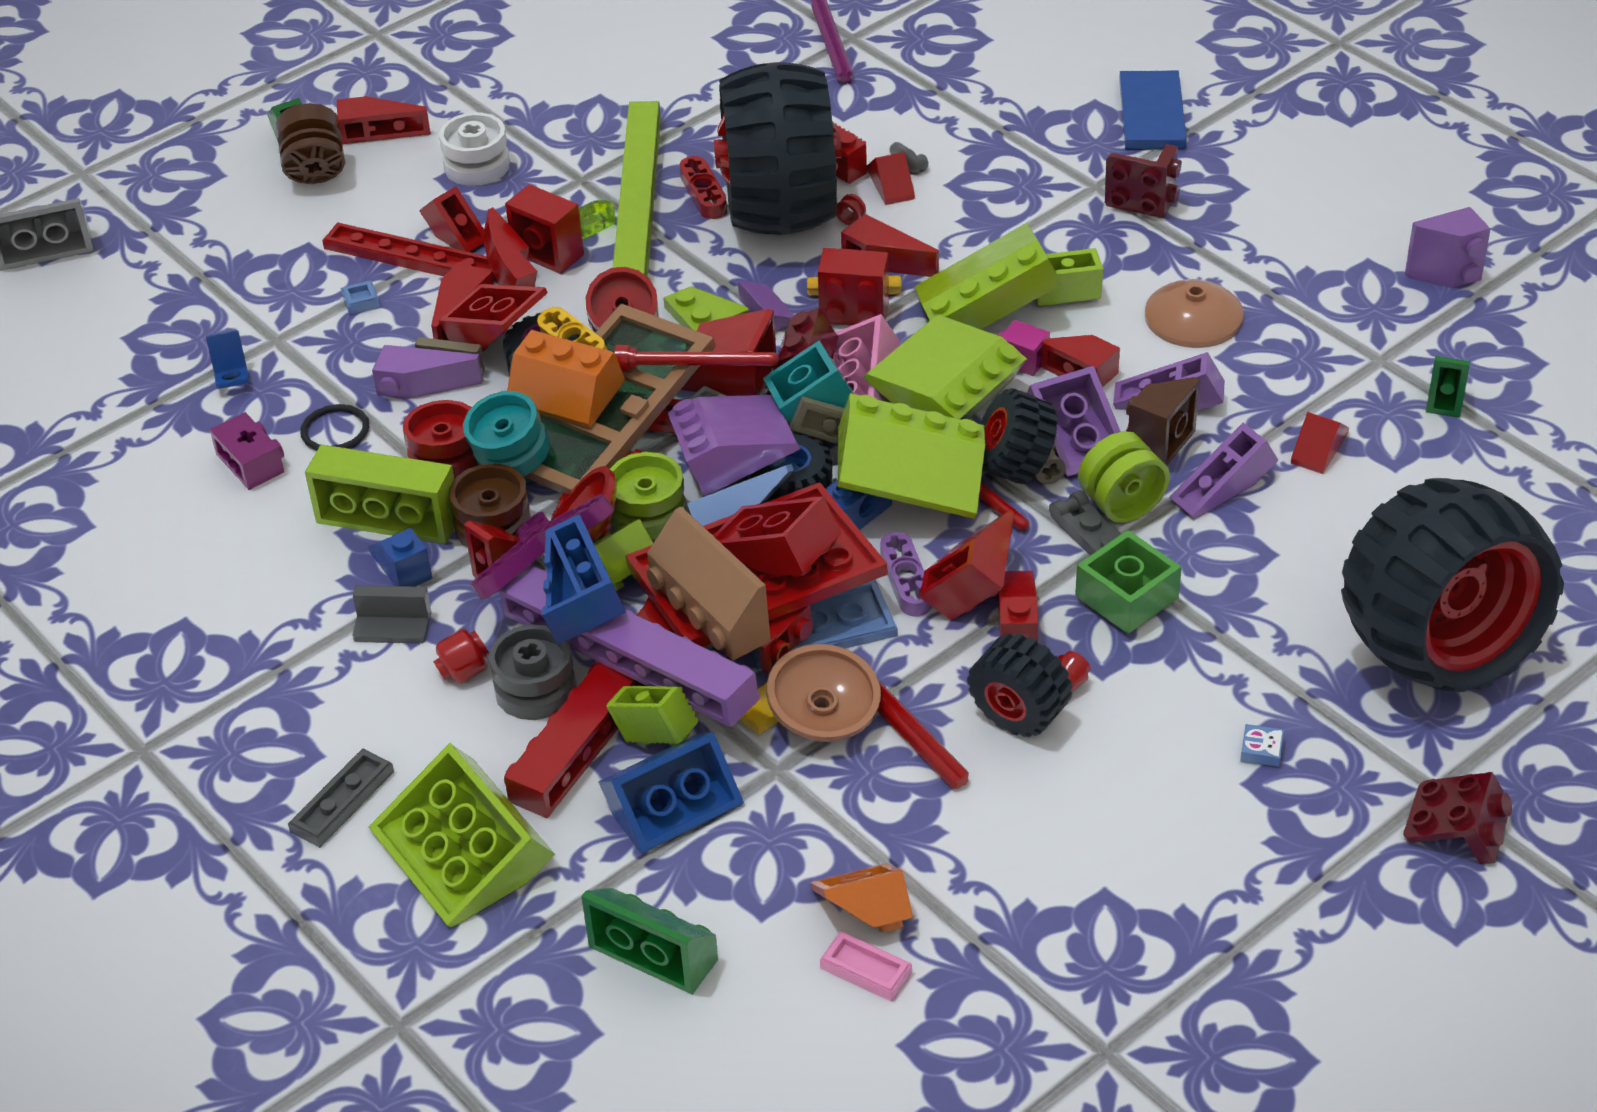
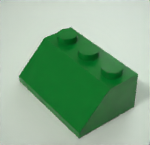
M614 888L586 890L581 896L588 945L598 952L692 995L718 961L716 934L702 925L691 924L678 918L669 910H660L643 902L636 895L625 894Z

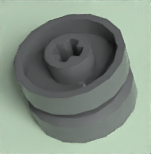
M529 624L513 628L502 634L491 647L489 663L498 705L509 715L528 720L550 717L552 713L557 712L562 707L570 691L576 687L569 641L557 645L549 627L546 625Z

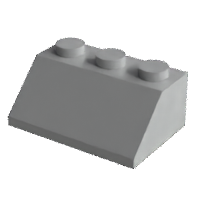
M80 198L0 214V271L94 251L90 228Z

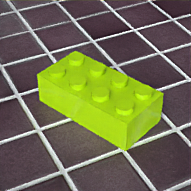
M321 444L305 470L316 523L391 536L411 528L421 541L445 545L455 529L453 522L454 514L451 510L449 499L450 486L454 481L452 465Z

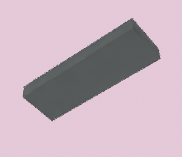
M362 748L288 823L290 833L320 848L394 772L393 764Z

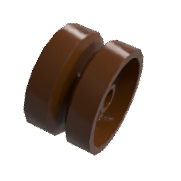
M497 463L481 464L462 472L450 486L449 499L451 510L454 514L455 533L460 542L466 546L467 540L464 524L469 520L500 527L512 536L519 537L517 528L531 517L526 481L520 472L510 466Z

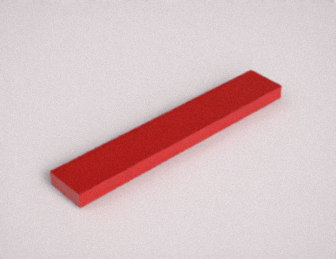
M339 222L335 224L322 240L323 247L326 250L443 277L458 262H462L491 272L493 283L496 281L487 256Z

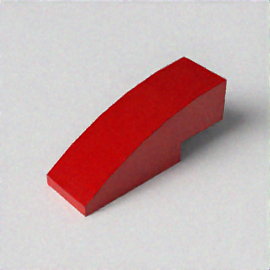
M493 207L488 209L484 228V246L487 260L499 285L535 287L538 271L527 260L529 246Z

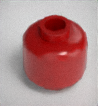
M459 629L440 641L435 647L439 658L433 661L444 680L452 677L455 682L463 684L484 671L488 666L486 658L489 657L490 653L475 630L469 633L466 629Z

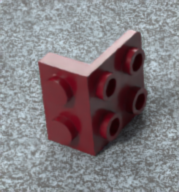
M1166 144L1157 162L1110 153L1106 159L1105 204L1108 207L1165 218L1172 203H1177L1180 194V186L1176 185V179L1179 177L1182 161L1177 159L1178 146Z
M1493 772L1426 780L1420 783L1417 788L1403 835L1409 843L1464 837L1480 864L1495 863L1499 847L1504 841V830L1508 816L1512 813V801L1508 793H1504Z

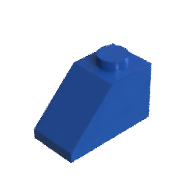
M411 528L368 547L370 554L395 586L415 587L433 579L427 548Z

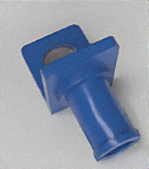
M235 329L207 335L206 341L213 366L216 388L222 389L249 383L248 369L239 331ZM239 376L235 379L225 380L229 377Z

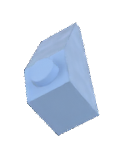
M792 464L785 465L687 503L690 513L697 522L704 526L734 515L742 506L763 504L794 472Z

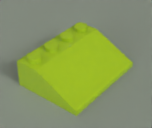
M1025 223L915 286V289L929 320L938 314L982 330L1057 288L1062 283L1028 223Z
M937 314L866 373L864 379L893 404L903 403L910 408L927 412L936 411L944 416L963 420L972 418L1012 381L1027 358L1001 336Z
M850 393L838 426V487L975 519L978 509L985 451L984 425L977 424L969 419L960 420L944 416L936 411L927 412L910 408L903 403L893 404L877 400L870 395L860 396Z
M451 743L368 826L450 928L527 884L555 855L477 762Z

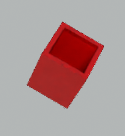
M771 309L702 322L696 330L714 338L716 347L712 352L776 353L774 310ZM687 344L685 352H687L692 345ZM700 365L681 390L697 392L703 386H706L726 396L761 395L766 385L763 378L772 372L774 366Z

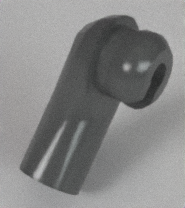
M894 142L890 146V154L905 152L908 168L911 173H920L921 170L924 171L928 168L929 162L924 154L916 156L914 151L900 142Z

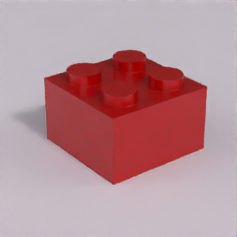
M528 184L505 203L508 224L529 246L528 261L562 274L584 255L579 206L577 203L531 184Z
M823 248L818 268L819 308L830 324L855 325L880 314L886 320L889 306L888 252Z

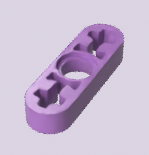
M888 533L880 541V555L888 564L887 576L899 607L903 613L909 616L925 615L931 610L932 606L919 597L924 569L912 539L905 533ZM895 549H898L899 552H902L901 557L897 558V553ZM902 570H910L915 575L904 578L898 576L897 573ZM915 590V595L918 600H915L913 596H910V591Z

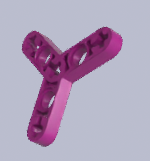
M600 494L551 521L548 520L543 512L531 516L517 528L520 541L471 582L472 588L481 600L492 596L545 552L547 529L580 514L586 529H589L606 519L614 511L613 506L604 494Z

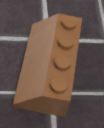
M679 507L675 509L647 552L649 563L647 577L652 587L656 590L660 589L668 597L671 605L677 610L680 609L688 616L692 626L697 630L701 629L709 637L712 645L717 650H722L731 660H735L770 642L765 584L684 508Z

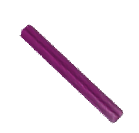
M811 0V7L837 79L842 84L846 81L850 83L853 80V70L827 0Z

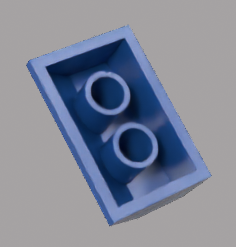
M714 732L694 735L677 745L671 746L598 781L613 817L640 853H644L744 804Z

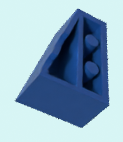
M580 514L547 529L544 564L547 568V578L543 584L546 603L542 608V616L557 645L626 613Z

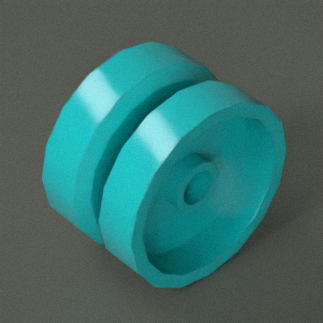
M501 391L486 396L476 402L467 412L463 422L464 435L473 450V455L478 465L497 463L510 466L524 477L536 470L548 455L550 449L549 435L544 424L541 422L537 407L529 396L518 391Z

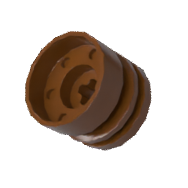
M300 104L286 109L278 117L275 126L283 173L289 179L303 184H317L331 180L342 172L345 166V157L338 115L331 108L322 104Z

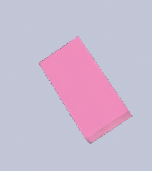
M840 931L820 959L821 969L891 1002L912 974V963Z

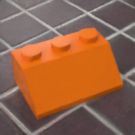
M531 330L513 353L507 391H518L529 396L541 415L591 428L624 383L625 378L615 352Z

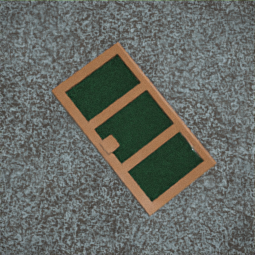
M620 304L596 332L604 340L607 350L612 352L615 351L616 345H631L632 348H637L638 352H712L716 347L714 338L624 304ZM638 365V368L632 369L631 372H622L625 378L624 383L591 428L540 414L541 422L544 424L549 435L550 449L542 464L536 470L524 476V478L560 493L569 494L577 483L592 470L600 466H606L610 469L618 460L626 456L700 365Z

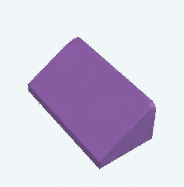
M738 281L739 299L750 312L765 309L774 310L775 331L788 326L790 317H793L794 314L767 284Z

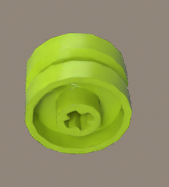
M1122 431L1102 439L1086 454L1080 464L1078 481L1082 490L1097 503V506L1113 522L1127 523L1144 516L1161 501L1169 486L1170 472L1168 466L1151 451L1140 437L1134 432Z
M641 452L630 454L618 460L610 468L614 472L617 482L615 509L611 517L614 528L640 519L651 540L658 537L675 509L682 507L686 510L683 473L681 466L673 458L661 453Z

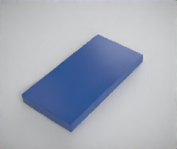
M1179 70L1120 71L1119 84L1125 149H1164L1166 144L1178 146V149H1186L1187 139Z

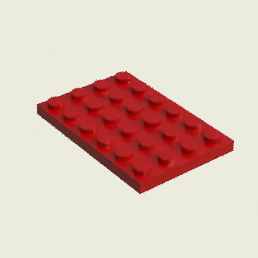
M820 482L765 502L772 503L824 496L841 531L838 538L831 544V549L821 555L812 564V569L803 576L792 577V575L775 577L747 567L766 586L769 621L888 575L887 562ZM733 515L703 527L711 535H714ZM651 546L625 555L627 567L674 633L678 636L689 638L693 643L701 647L712 644L709 637L701 629L697 630L692 626L688 616L680 609H675L668 597L660 589L656 590L650 584L647 577V570L649 569L647 552Z

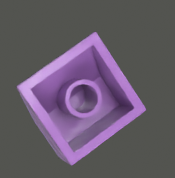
M1471 207L1413 222L1405 275L1408 278L1450 288L1480 281L1482 279L1491 228Z

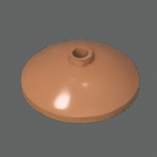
M1198 279L1179 280L1159 288L1149 297L1145 306V321L1155 335L1169 343L1191 348L1211 347L1228 341L1240 330L1244 316L1241 302L1233 293L1219 284Z
M812 644L788 652L775 663L768 677L766 694L770 710L786 729L806 739L832 742L850 738L869 726L877 714L881 690L875 672L860 656L839 646Z

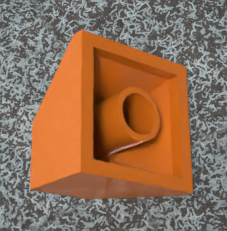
M887 863L810 882L812 891L873 928L879 927L880 932L902 928L903 920L913 918L903 870Z

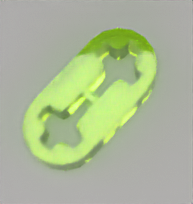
M596 200L579 207L582 239L600 232L615 223L614 205L608 200Z

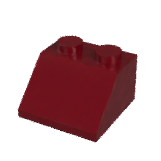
M820 308L808 312L801 311L790 317L778 350L779 361L774 365L773 371L817 341L821 342L833 359L838 335ZM768 389L767 394L772 395Z

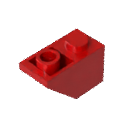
M811 605L769 621L771 641L758 647L762 672L769 674L775 663L782 656L810 636L813 630Z

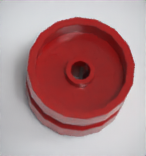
M629 267L610 268L600 273L589 285L585 297L589 326L594 333L598 331L620 304L659 317L656 289L651 280L639 270ZM622 320L604 342L606 346L613 348L616 345H631L632 348H635L645 343L654 331Z
M438 400L420 405L409 412L403 421L407 457L452 465L454 480L465 470L478 466L473 450L464 435L463 428L467 412L472 407L460 401Z

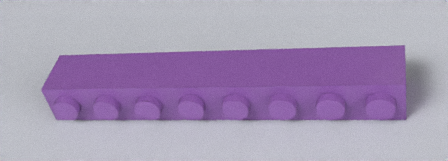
M529 565L499 590L505 616L523 625L547 626L542 616V608L546 603L543 584L547 578V570H541ZM625 609L626 613L568 640L571 649L646 686L682 687V693H685V699H689L688 705H692V709L730 728L759 700L755 672L749 667L726 659L716 651L703 648L693 643L689 638L678 636L657 623H651L637 616L628 609Z

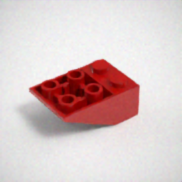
M1010 509L958 543L924 571L919 597L952 621L961 614L970 612L977 604L988 597L996 596L1004 586L1014 512Z

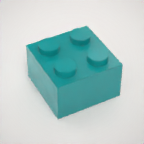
M817 341L763 378L779 409L790 424L802 396L845 408L849 394H854L820 341Z

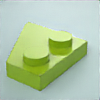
M692 286L663 297L664 308L681 326L695 331L702 322L749 313V309L746 306Z

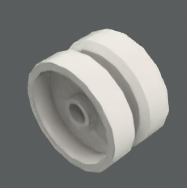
M482 112L466 113L453 117L440 128L439 140L443 152L444 171L450 180L466 186H481L495 182L509 170L510 158L506 146V129L501 119Z

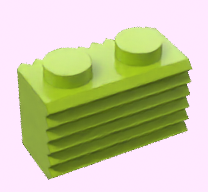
M623 686L606 705L626 743L631 741L632 743L655 744L659 742L661 744L664 742L665 744L677 745L689 737L690 731L698 723V717H695L692 705H688L689 699H685L682 687Z

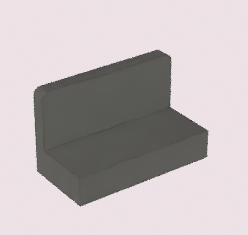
M355 585L353 600L357 618L352 634L354 642H425L432 613L427 587Z

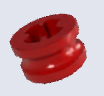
M846 194L837 203L836 217L845 225L850 226L866 213L865 203L857 195Z

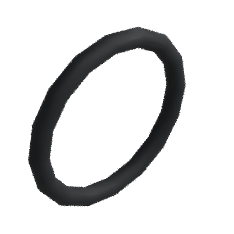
M327 405L313 411L305 418L300 427V434L304 443L317 451L321 444L312 441L307 435V428L310 423L318 416L328 412H351L362 421L360 433L348 442L331 445L349 449L365 438L369 431V419L362 410L352 405Z

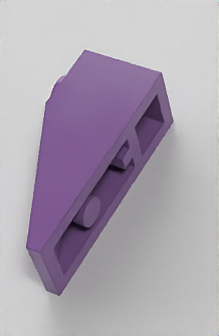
M384 345L372 369L377 395L409 399L482 384L483 381L479 354Z
M1206 352L1115 382L1113 405L1115 409L1126 410L1132 396H1137L1148 384L1195 377L1200 379L1197 411L1205 408L1209 409L1223 403L1225 380L1209 353Z
M1242 423L1169 498L1193 519H1196L1255 485L1278 461V458L1264 438L1245 423Z

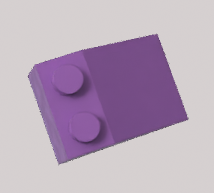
M1094 366L1029 386L1027 394L1052 403V406L1056 409L1058 422L1054 441L1055 455L1060 457L1065 463L1064 477L1066 479L1078 475L1080 464L1086 454L1099 441L1111 434L1121 432Z

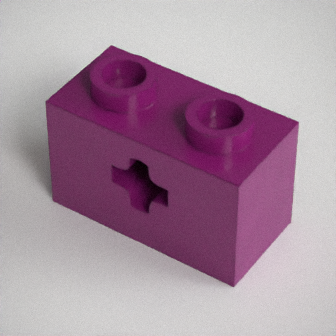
M246 412L210 429L216 455L248 490L284 473L281 460L284 457L282 446L276 439L271 440L261 422L255 423Z

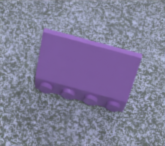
M772 395L697 397L693 400L685 399L680 401L673 407V410L668 412L686 462L704 496L800 450L783 413Z

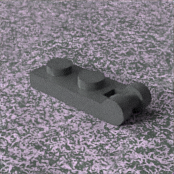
M1082 490L1070 494L1069 499L1065 501L1059 499L1049 504V511L1054 521L1089 555H1092L1121 535L1089 502V498ZM1076 512L1078 515L1073 516L1071 513Z

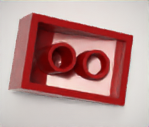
M480 284L439 320V323L449 341L481 345L482 352H484L488 348V344L507 332L514 322L548 292L545 287Z
M824 496L742 506L713 536L747 567L775 577L788 575L800 577L807 574L812 569V564L831 549V544L838 538L841 531Z

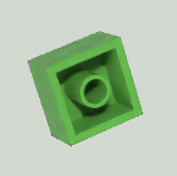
M1127 530L1077 564L1075 596L1129 634L1179 598L1182 567Z

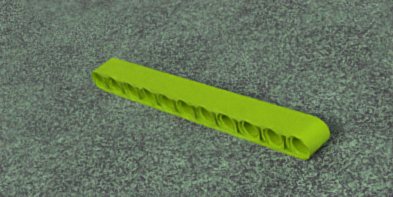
M631 101L628 107L613 268L629 267L639 270L648 277L661 124L660 102Z

